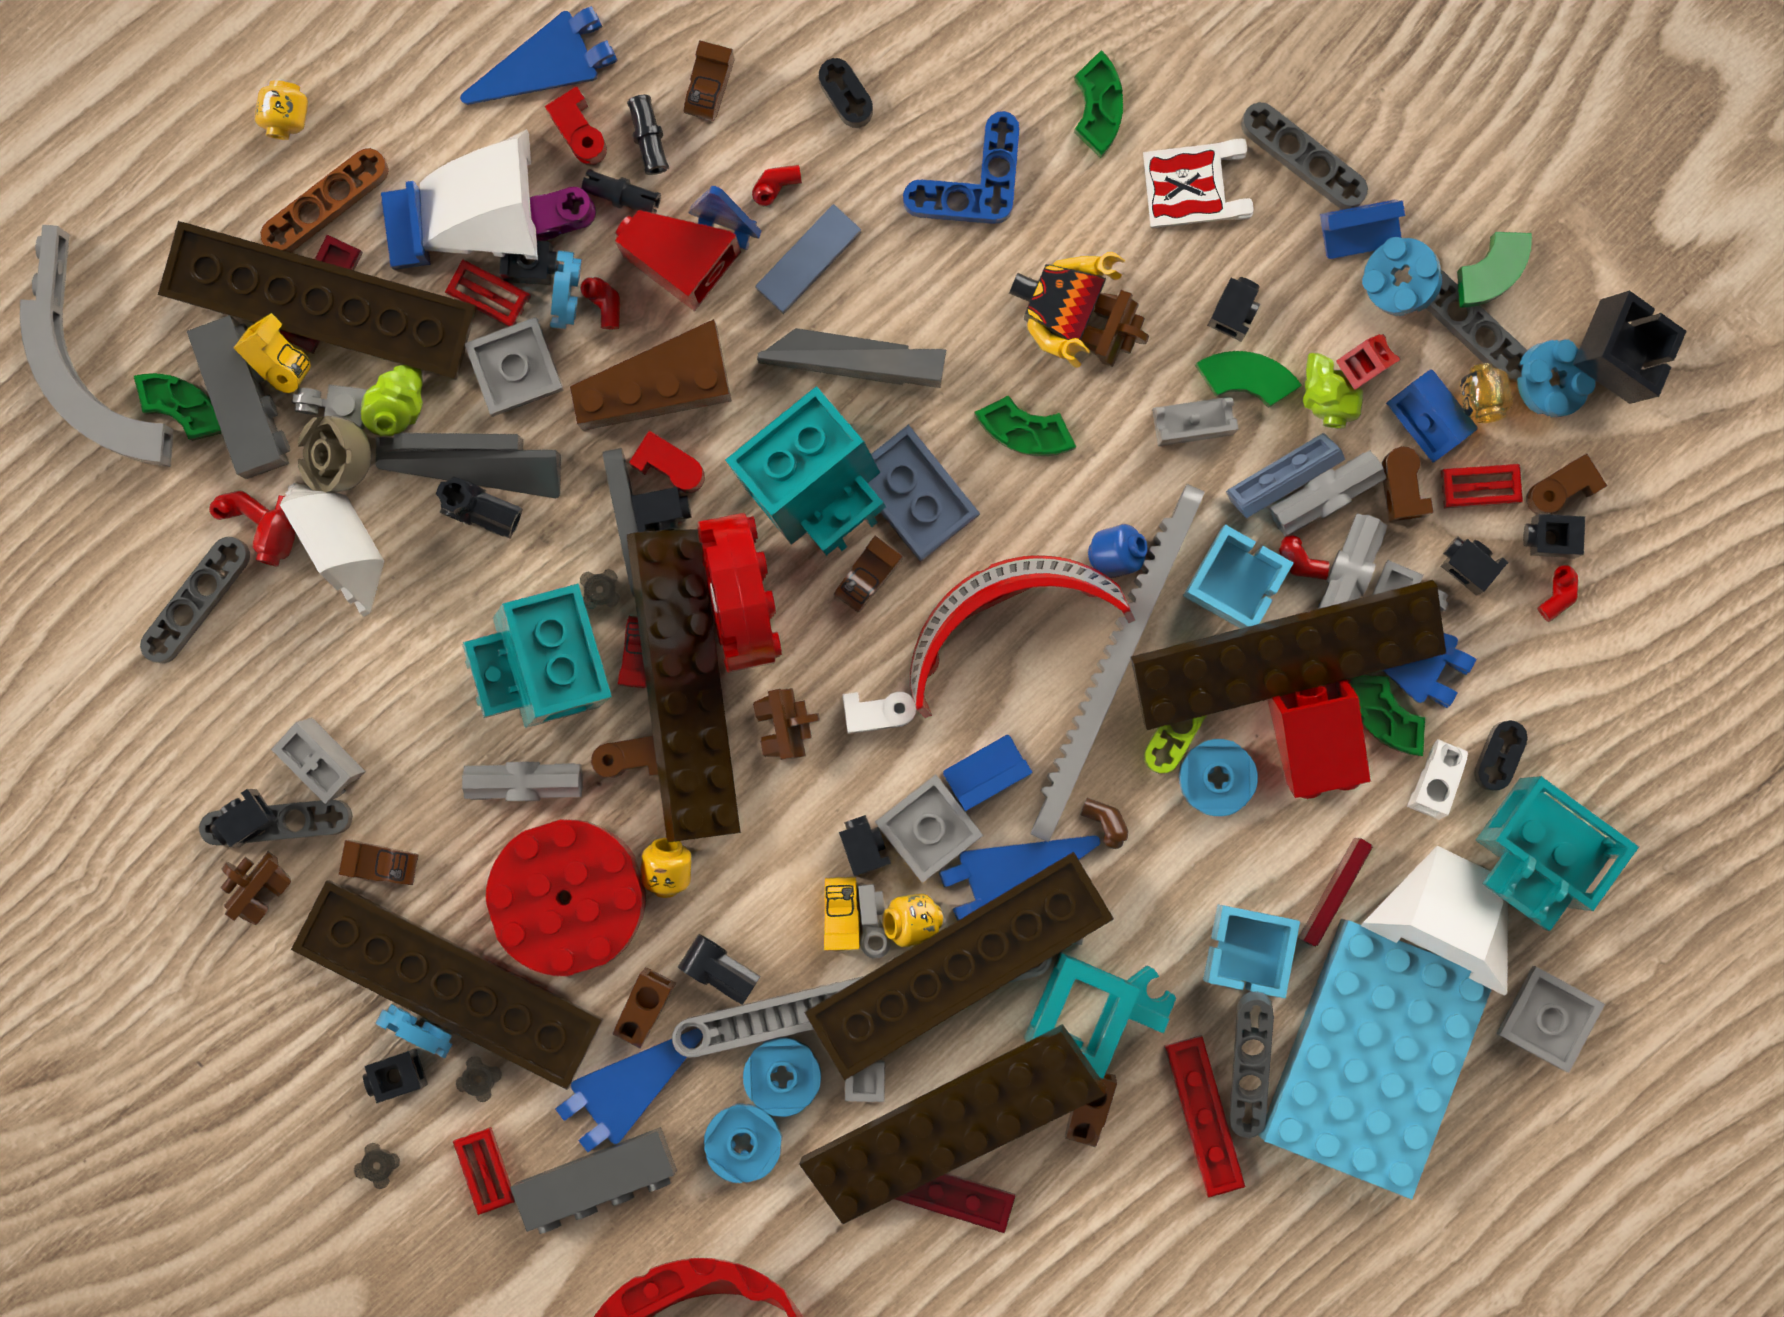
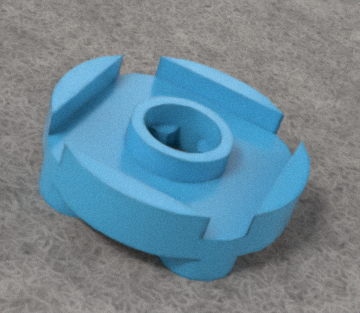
M1392 237L1370 256L1364 270L1362 284L1371 301L1379 309L1390 315L1406 316L1405 314L1414 311L1420 312L1426 309L1436 299L1442 286L1440 262L1437 255L1423 242L1412 238ZM1404 268H1410L1408 274L1412 277L1409 283L1402 282L1399 286H1396L1395 273L1398 270L1402 271Z
M558 251L557 261L564 262V264H558V271H555L551 315L559 317H552L550 327L566 329L567 324L574 325V320L576 319L578 297L571 296L572 286L578 287L582 259L574 258V252Z
M1564 339L1542 342L1531 347L1523 355L1520 365H1523L1521 370L1522 377L1517 378V386L1522 400L1531 411L1556 418L1567 416L1579 410L1586 402L1588 394L1594 391L1595 380L1573 365L1579 349L1572 341ZM1552 369L1559 375V386H1552L1549 382L1553 377Z
M1225 739L1208 740L1191 749L1183 760L1179 771L1180 789L1188 804L1209 816H1227L1239 811L1252 798L1258 783L1257 768L1251 756L1235 742ZM1217 766L1221 767L1223 774H1228L1229 776L1228 782H1223L1221 789H1215L1214 783L1208 782V774L1214 773V767Z
M393 1004L390 1005L388 1010L382 1009L375 1024L385 1030L388 1028L396 1032V1036L433 1054L437 1053L442 1058H446L453 1045L449 1042L452 1035L427 1021L424 1022L422 1027L416 1025L415 1023L418 1018Z
M779 1037L767 1040L754 1049L744 1067L743 1084L748 1097L762 1111L772 1116H791L802 1111L815 1098L821 1084V1068L818 1059L809 1046L793 1038ZM778 1066H786L787 1072H793L794 1079L787 1081V1087H779V1082L771 1078L772 1073L778 1072Z
M734 1104L716 1114L706 1129L704 1150L707 1155L708 1164L718 1176L732 1183L759 1180L770 1173L776 1165L781 1153L782 1134L775 1119L762 1111L761 1108L752 1104ZM745 1133L749 1134L752 1137L750 1144L754 1146L753 1150L749 1152L744 1149L741 1153H737L734 1150L736 1142L733 1140V1137L736 1134L741 1137Z

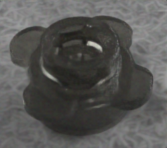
M607 569L600 574L585 572L581 575L580 583L584 586L583 600L587 609H594L597 605L615 607L619 603L620 596L616 593L615 585L618 576L613 570ZM602 586L603 592L598 593L596 588Z
M473 1056L466 1061L467 1069L456 1080V1087L460 1092H467L472 1096H476L479 1102H486L492 1097L491 1089L495 1082L501 1079L502 1072L499 1067H490L482 1063L480 1057ZM476 1076L482 1077L481 1083L476 1082Z
M370 1143L364 1148L365 1155L362 1161L354 1166V1174L359 1179L366 1178L370 1180L375 1188L383 1189L389 1185V1176L393 1173L394 1169L399 1167L400 1158L396 1153H390L385 1149H381L378 1143ZM375 1162L380 1163V1169L374 1168Z

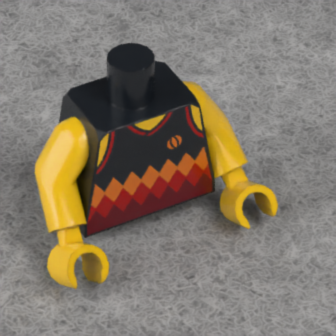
M1107 252L1102 257L1079 256L1057 260L1052 265H1045L1039 281L1017 273L1009 294L1029 302L1024 320L1027 322V330L1041 350L1062 359H1067L1074 368H1079L1082 365L1074 356L1079 351H1085L1088 354L1090 352L1081 341V338L1105 284L1106 278L1102 277V275L1105 274L1113 280H1119L1122 274L1116 270H1111L1116 262L1124 263V258L1114 252Z

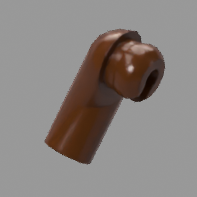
M1086 798L1080 815L1101 823L1105 832L1103 842L1107 847L1111 849L1121 848L1124 841L1128 839V828L1120 811L1112 806Z

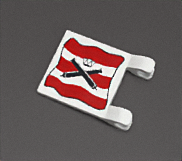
M1233 139L1216 144L1143 152L1151 228L1251 218L1254 210L1251 199H1239L1225 203L1221 160H1241L1246 157L1247 144L1245 139Z

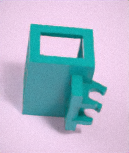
M817 386L725 459L748 494L791 545L807 533L826 556L837 547L841 552L845 550L847 545L843 537L865 520L872 528L878 523L875 516L886 508L884 502L868 484L881 472L865 442Z
M579 583L502 603L493 617L497 633L465 641L462 644L466 656L465 664L467 669H471L478 693L476 697L477 705L481 707L484 718L519 709L524 727L528 728L599 708L612 697Z
M1542 776L1519 778L1476 838L1478 843L1500 858L1482 884L1546 931H1551L1567 907L1570 909L1594 911L1639 848L1634 842ZM1544 792H1547L1549 795H1551L1552 797H1554V798H1555L1556 800H1558L1560 803H1562L1563 805H1565L1567 808H1569L1570 810H1572L1574 813H1576L1578 816H1580L1581 818H1583L1585 821H1587L1588 823H1590L1592 826H1594L1595 828H1597L1599 831H1601L1603 834H1605V835L1608 836V837L1603 836L1601 833H1599V832L1596 831L1594 828H1592L1591 826H1589L1587 823H1585L1583 820H1581V819L1578 818L1576 815H1574L1573 813H1571L1569 810H1567L1565 807H1563V806L1560 805L1558 802H1556L1555 800H1553L1551 797H1549V796H1548L1547 794H1545ZM1609 859H1616L1593 893H1585Z
M1060 952L1026 1030L1024 1039L1028 1042L1055 1028L1075 979L1108 992L1109 996L1087 1047L1083 1046L1084 1042L1081 1041V1038L1069 1033L1098 1076L1103 1079L1128 1019L1164 1034L1176 997L1168 990L1159 998L1154 999L1148 996V983L1152 979L1159 977L1155 969L1148 965L1128 980H1124Z

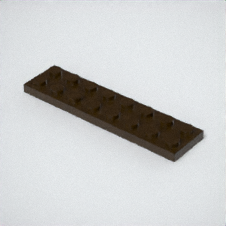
M182 221L177 223L158 295L254 323L272 313L282 324L279 330L455 380L458 378L466 349L465 343L468 342L477 306Z
M698 529L647 531L627 534L667 843L741 833L705 566L703 565L702 543L699 542Z
M1433 580L1131 656L1146 730H1151L1272 699L1275 696H1284L1296 693L1297 691L1446 654L1438 586Z
M1071 852L804 1013L845 1081L1111 922L1114 918L1076 854Z
M326 880L291 948L292 951L566 1090L569 1089L604 1020L594 1013L331 880Z
M1062 1024L802 1156L799 1165L840 1222L845 1224L1104 1096L1106 1086Z

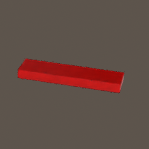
M1199 1035L1164 1045L1207 1197L1245 1188L1203 1036Z

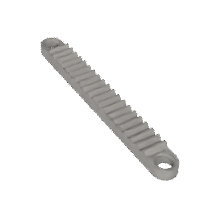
M1186 484L1171 518H1164L1160 522L1159 527L1163 532H1157L1154 536L1153 541L1157 546L1149 548L1147 555L1151 560H1145L1141 567L1145 574L1138 575L1134 580L1139 588L1132 589L1128 594V597L1133 601L1128 603L1135 621L1128 623L1125 617H1119L1116 620L1115 624L1119 627L1120 631H1113L1109 636L1114 645H1107L1103 650L1108 659H1101L1097 663L1102 673H1094L1091 676V680L1096 686L1088 687L1084 692L1090 700L1079 703L1078 708L1082 711L1083 715L1075 716L1072 719L1077 729L1067 731L1066 736L1071 742L1070 744H1062L1059 748L1065 756L1064 758H1056L1053 762L1058 768V772L1048 773L1047 778L1051 781L1052 785L1050 787H1042L1041 789L1046 798L1031 831V835L1049 842L1131 660V656L1135 651L1201 503L1204 491Z
M1052 957L1010 982L1043 974L1049 968ZM864 976L689 1017L682 1020L675 1027L672 1034V1043L675 1050L681 1055L699 1057L812 1030L814 1028L804 1012ZM689 1026L699 1028L703 1034L702 1044L697 1048H688L681 1040L682 1031Z

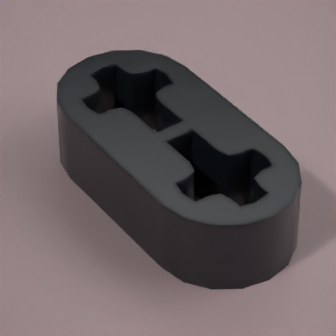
M840 58L826 60L819 69L821 89L846 125L852 128L865 126L873 115V103L869 94L846 61ZM834 69L837 74L842 71L844 72L842 82L845 89L841 91L835 81L827 82L830 70ZM848 96H851L857 105L865 104L862 107V116L858 117L855 113L847 114L850 110L849 102L846 99Z
M1517 721L1499 722L1493 726L1488 735L1474 772L1475 780L1485 790L1496 791L1504 789L1509 785L1515 774L1528 740L1527 731ZM1512 728V736L1517 738V743L1509 744L1505 752L1501 753L1504 740L1499 737V734ZM1500 758L1501 762L1498 772L1503 774L1502 779L1493 780L1492 783H1489V775L1484 773L1485 768L1493 767L1497 759Z

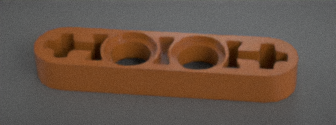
M365 148L355 153L263 225L260 232L263 244L287 252H293L379 186L387 178L389 172L386 159L377 150ZM368 159L372 163L379 161L375 164L377 169L375 174L371 175L369 172H364L358 177L361 183H363L359 187L347 174L352 170L358 176L365 170L364 161ZM337 181H345L350 186L349 195L342 200H335L330 195L331 186ZM307 204H315L320 209L318 219L312 223H304L300 219L301 209ZM290 217L302 229L300 233H297L294 228L287 231L292 227L287 221ZM276 229L282 232L287 231L284 235L287 241L282 245L277 241L271 243L275 239L273 232Z

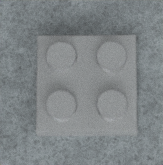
M536 317L465 343L467 353L492 417L564 391L540 323Z
M936 774L875 821L922 883L983 836Z
M1532 966L1497 1035L1569 1073L1605 1004L1544 970Z

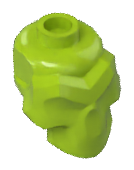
M1309 353L1306 364L1307 379L1305 381L1306 393L1303 397L1304 406L1311 409L1314 416L1323 419V426L1336 429L1346 428V422L1355 421L1361 416L1363 391L1360 387L1354 390L1342 370H1334L1332 359L1319 353Z
M407 365L396 366L393 371L380 375L377 383L366 390L362 398L361 420L369 431L380 436H394V434L404 431L408 425L416 423L423 406L421 398L423 374L421 370Z

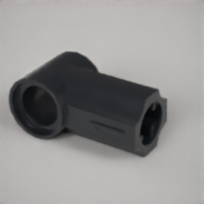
M698 934L678 965V968L704 985H712L729 998L743 1005L761 976L728 956V952L705 936Z

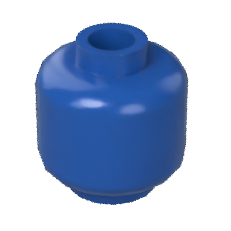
M1121 524L1095 533L1088 548V558L1094 569L1102 572L1109 578H1116L1140 570L1145 561L1148 546L1144 536L1139 534L1133 526Z

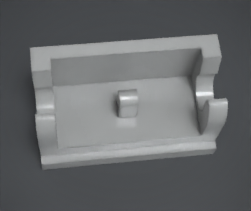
M1224 397L1153 408L1158 446L1233 436L1238 430L1237 419L1233 418L1232 412L1233 398Z
M313 718L296 722L271 749L325 804L346 792L344 788L365 773V770Z

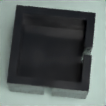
M1629 290L1600 299L1573 365L1629 404L1660 396L1672 368L1666 362L1675 360L1687 331L1662 313L1653 315L1655 308Z

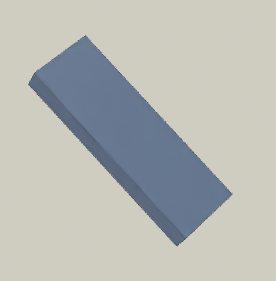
M833 204L756 284V289L784 314L861 233V229Z
M1322 433L1231 487L1226 493L1231 503L1247 519L1345 460L1342 450L1325 433Z

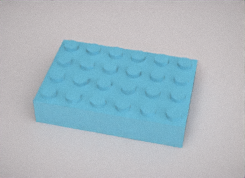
M1341 919L1266 1114L1264 1130L1258 1136L1265 1142L1401 1196L1413 1199L1491 989L1469 979L1470 970L1441 956L1400 940L1395 943L1357 923Z

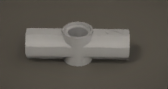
M1371 450L1362 453L1336 470L1332 468L1304 484V488L1270 507L1269 510L1272 518L1285 537L1293 534L1319 517L1323 519L1352 502V498L1385 480L1384 469Z
M1356 514L1342 551H1338L1326 581L1329 584L1319 608L1355 600L1364 595L1376 566L1373 563L1380 549L1388 525L1370 515Z
M505 762V765L464 766L462 775L464 799L488 800L492 798H506V801H540V798L582 797L581 764L574 763L540 765V762Z

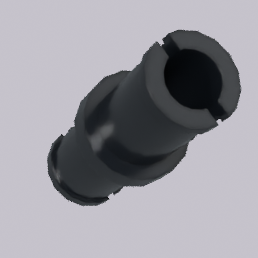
M637 95L627 101L635 128L632 134L635 144H639L645 174H661L669 169L661 138L664 136L661 126H658L656 123L650 95Z
M588 169L586 172V176L589 179L583 178L581 189L588 194L611 201L614 207L622 208L626 206L637 211L641 210L654 214L657 212L654 207L659 208L661 193L632 185L630 179L621 177L618 180L595 172L592 169Z

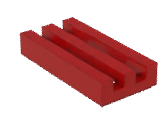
M462 259L445 290L448 296L476 305L477 311L508 327L517 324L516 321L522 315L526 302L528 303L531 298L529 293ZM467 271L517 297L516 303L514 304L464 278L465 272ZM460 284L511 311L509 316L456 290L458 285Z
M1520 464L1441 470V478H1443L1442 493H1444L1445 499L1443 501L1444 509L1518 504L1523 502ZM1512 474V480L1464 484H1453L1452 482L1453 477ZM1513 489V495L1455 499L1453 495L1456 492Z
M492 1127L455 1139L453 1144L477 1215L514 1203L515 1199L510 1188L512 1186ZM481 1139L485 1140L504 1195L503 1198L499 1199L480 1143ZM470 1143L491 1201L486 1204L484 1203L465 1145Z

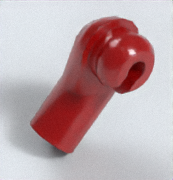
M792 165L765 170L753 187L752 197L754 201L763 207L770 206L783 186L802 184L800 166Z
M599 277L584 279L580 287L581 293L601 309V328L608 330L619 329V293Z
M240 490L217 496L209 506L210 514L217 520L245 515L257 525L262 516L270 511L249 494Z
M1289 535L1283 538L1279 554L1293 562L1289 570L1291 574L1327 580L1329 561L1309 559L1304 548L1301 546L1302 541L1299 537Z
M1569 565L1557 567L1554 571L1552 597L1537 607L1539 613L1547 622L1552 621L1577 601L1578 574Z

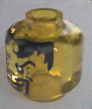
M1488 363L1471 367L1469 369L1470 373L1459 382L1464 413L1470 418H1475L1477 423L1482 424L1503 419L1506 416V412L1513 406V396L1508 374L1502 369L1493 368L1492 364Z

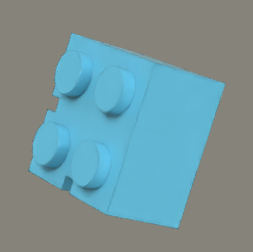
M1225 524L1218 532L1183 597L1240 629L1257 625L1261 622L1272 602V599L1267 596L1271 597L1278 592L1293 562L1265 546L1259 548L1254 556L1247 553L1253 548L1256 541Z
M1217 904L1211 939L1217 940L1218 945L1217 947L1209 946L1203 981L1241 990L1244 987L1243 981H1246V990L1286 999L1300 921Z

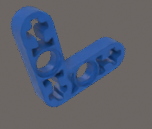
M1000 111L992 114L987 120L980 184L923 179L914 180L906 186L903 193V203L906 211L912 216L919 218L998 224L1006 221L1011 215L1014 200L1020 130L1016 117L1009 112ZM999 122H1005L1007 129L1013 130V133L1009 132L1006 134L1004 149L1012 148V152L1001 148L989 150V146L997 148L998 133L991 131V129L998 128ZM995 158H1002L1008 162L1010 171L1003 177H995L990 174L988 164ZM988 183L993 186L986 188L985 184ZM1009 185V189L1001 187L1000 203L1006 204L1007 207L1000 208L999 214L991 213V207L985 206V203L992 201L994 186ZM917 190H924L925 197L937 198L936 190L943 191L941 196L942 210H935L936 201H924L923 207H916L915 200L909 199V197L916 196ZM954 192L965 194L969 200L967 208L958 212L950 209L947 205V198L950 194Z

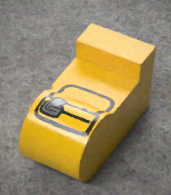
M271 313L248 327L234 346V349L275 389L283 393H291L299 387L308 374L311 364L308 357L301 350L294 348L280 334L278 330L282 324Z
M856 877L825 878L824 950L860 949L859 902H857Z

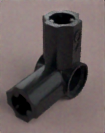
M453 477L447 482H440L436 491V495L441 501L440 513L470 526L472 523L490 532L511 539L521 519L523 511L521 507L487 494L485 489L457 477Z

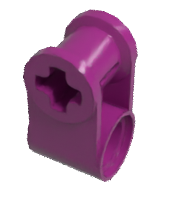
M568 187L549 194L530 197L531 220L536 227V239L539 241H547L561 234L586 228L591 225L596 217V207L593 201L583 189L578 187ZM579 201L581 203L579 213L574 215L571 212L574 209L573 203Z

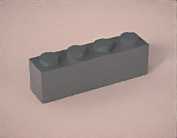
M229 315L187 330V334L236 474L244 479H249L288 465L286 453L290 452V446L282 430L277 431L273 417L278 416L272 397L270 395L265 396L261 382L265 380L234 349V346L248 328L245 323L240 324V322Z
M659 1127L518 1181L510 1188L526 1231L537 1228L539 1234H543L560 1227V1219L574 1214L576 1220L598 1212L596 1205L611 1200L612 1206L629 1201L634 1198L633 1191L647 1186L649 1192L671 1184L669 1177L675 1175L677 1168L662 1128Z

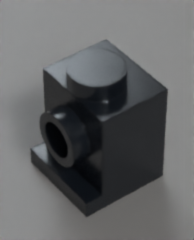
M537 240L538 260H534L532 264L526 265L522 263L524 255L505 253V256L501 257L499 274L506 282L550 285L551 274H555V271H558V252L553 251V246L549 241Z
M1231 277L1207 326L1242 342L1249 330L1248 327L1242 324L1245 322L1250 325L1260 306L1259 303L1254 301L1260 286L1247 278L1239 277L1236 280Z
M677 487L631 496L638 532H647L651 528H655V531L677 530V523L686 522L685 519L692 518L688 495L681 496Z
M1538 514L1532 517L1531 524H1525L1523 543L1525 547H1530V556L1575 559L1584 555L1585 516ZM1546 531H1551L1555 534L1556 541L1554 544L1546 542Z
M1457 536L1444 550L1443 554L1447 559L1441 567L1471 592L1478 595L1486 591L1509 562L1503 557L1494 561L1491 558L1492 551L1478 540L1473 542L1469 539L1462 540Z
M257 789L244 790L241 794L245 800L241 801L240 798H236L219 810L222 816L213 821L214 825L211 826V830L222 845L228 844L230 848L241 847L278 821Z
M866 815L844 822L847 830L839 832L854 876L891 864L889 856L881 858L879 851L886 849L879 827L871 829Z
M416 1048L364 1066L366 1074H363V1083L367 1094L370 1097H375L376 1104L428 1085ZM391 1069L399 1070L401 1080L398 1083L390 1080L389 1072Z

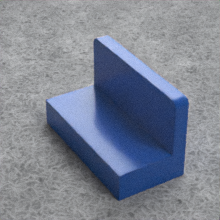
M407 181L406 189L381 192L390 267L393 270L431 265L430 253L423 247L419 187L414 181Z
M1394 199L1320 214L1326 257L1334 259L1375 251L1392 237L1402 238L1399 217L1405 216L1403 201Z
M1432 369L1413 381L1386 403L1432 463L1440 459L1478 429L1477 425L1464 413L1462 406Z
M1009 735L1001 737L943 771L944 777L964 811L971 809L1033 773Z

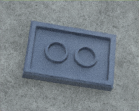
M909 424L871 454L881 473L868 484L886 506L880 513L920 562L980 515L979 511Z

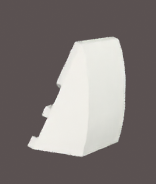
M527 129L504 141L455 159L438 168L420 182L423 247L426 251L470 254L472 251L492 252L494 256L504 257L505 253L521 254L525 255L526 259L538 260L536 227L531 220L527 165H531V155Z
M299 483L291 484L288 486V491H286V496L283 497L280 506L318 572L337 591L341 589L346 600L350 604L355 603L363 617L370 614L384 560L348 497L340 493L314 491L309 486Z
M1436 846L1361 926L1395 943L1402 937L1470 970L1469 979L1504 996L1507 994L1508 903L1482 884L1491 871Z

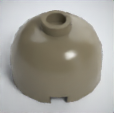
M325 416L312 418L303 427L298 440V447L304 446V459H298V468L304 482L311 490L329 493L341 492L354 488L365 478L371 462V447L365 432L356 423L342 417Z

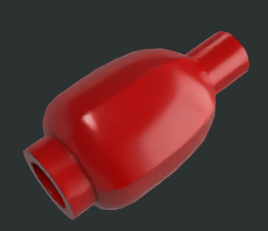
M282 495L278 496L275 510H271L262 516L253 540V548L258 553L256 561L275 567L279 566L280 560L290 555L296 534L280 506L283 497H285Z

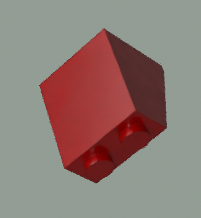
M638 210L633 217L628 215L624 218L615 232L618 236L615 242L623 258L694 312L741 253L736 235L729 230Z
M1347 679L1268 699L1286 783L1294 798H1316L1322 792L1336 789L1353 790L1359 787L1360 784L1371 782L1359 697Z

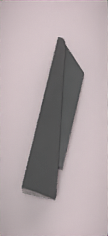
M795 328L765 351L759 352L757 360L760 364L898 385L908 383L941 388L946 349H909V345Z
M399 433L394 434V437H376V466L381 470L447 481L457 477L477 486L555 499L560 496L561 454L557 450H523V439L518 434Z

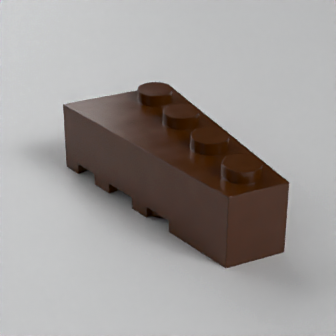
M714 319L570 386L576 421L582 431L732 401L718 328Z

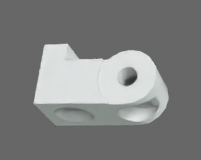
M858 692L843 694L842 696L848 734L901 727L908 724L916 713L914 699L905 692H894L886 699L859 702Z
M1437 739L1430 750L1425 769L1422 770L1416 789L1412 792L1407 807L1438 820L1448 816L1466 764L1468 752Z

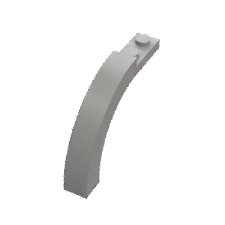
M42 225V234L37 237L35 245L36 256L39 259L38 273L34 274L32 280V291L34 296H36V300L20 299L22 341L34 378L54 409L71 426L87 438L130 459L152 465L171 467L174 429L162 423H151L127 418L110 410L88 390L73 367L63 331V304L70 234L59 226Z

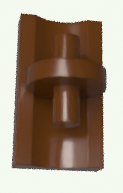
M1123 290L1120 291L1118 296L1100 293L1094 312L1097 316L1108 319L1106 327L1103 331L1088 326L1081 338V341L1090 352L1095 354L1102 364L1110 367L1114 366L1120 350L1131 354L1135 343L1147 344L1149 335L1141 330L1145 318L1135 314L1139 304L1132 299V293Z
M793 688L768 691V696L753 703L758 722L773 719L776 734L761 737L760 742L763 756L780 757L781 760L806 756L803 740L812 738L809 724L820 721L819 713L807 715L805 700L795 702Z
M267 851L249 875L246 873L254 863L247 857H244L237 867L226 862L221 868L225 875L228 876L227 880L220 887L223 891L230 894L237 884L240 885L224 904V907L227 909L225 915L235 921L239 916L243 920L257 925L268 911V905L255 897L262 886L279 897L290 885V876L279 866L278 858L269 851Z

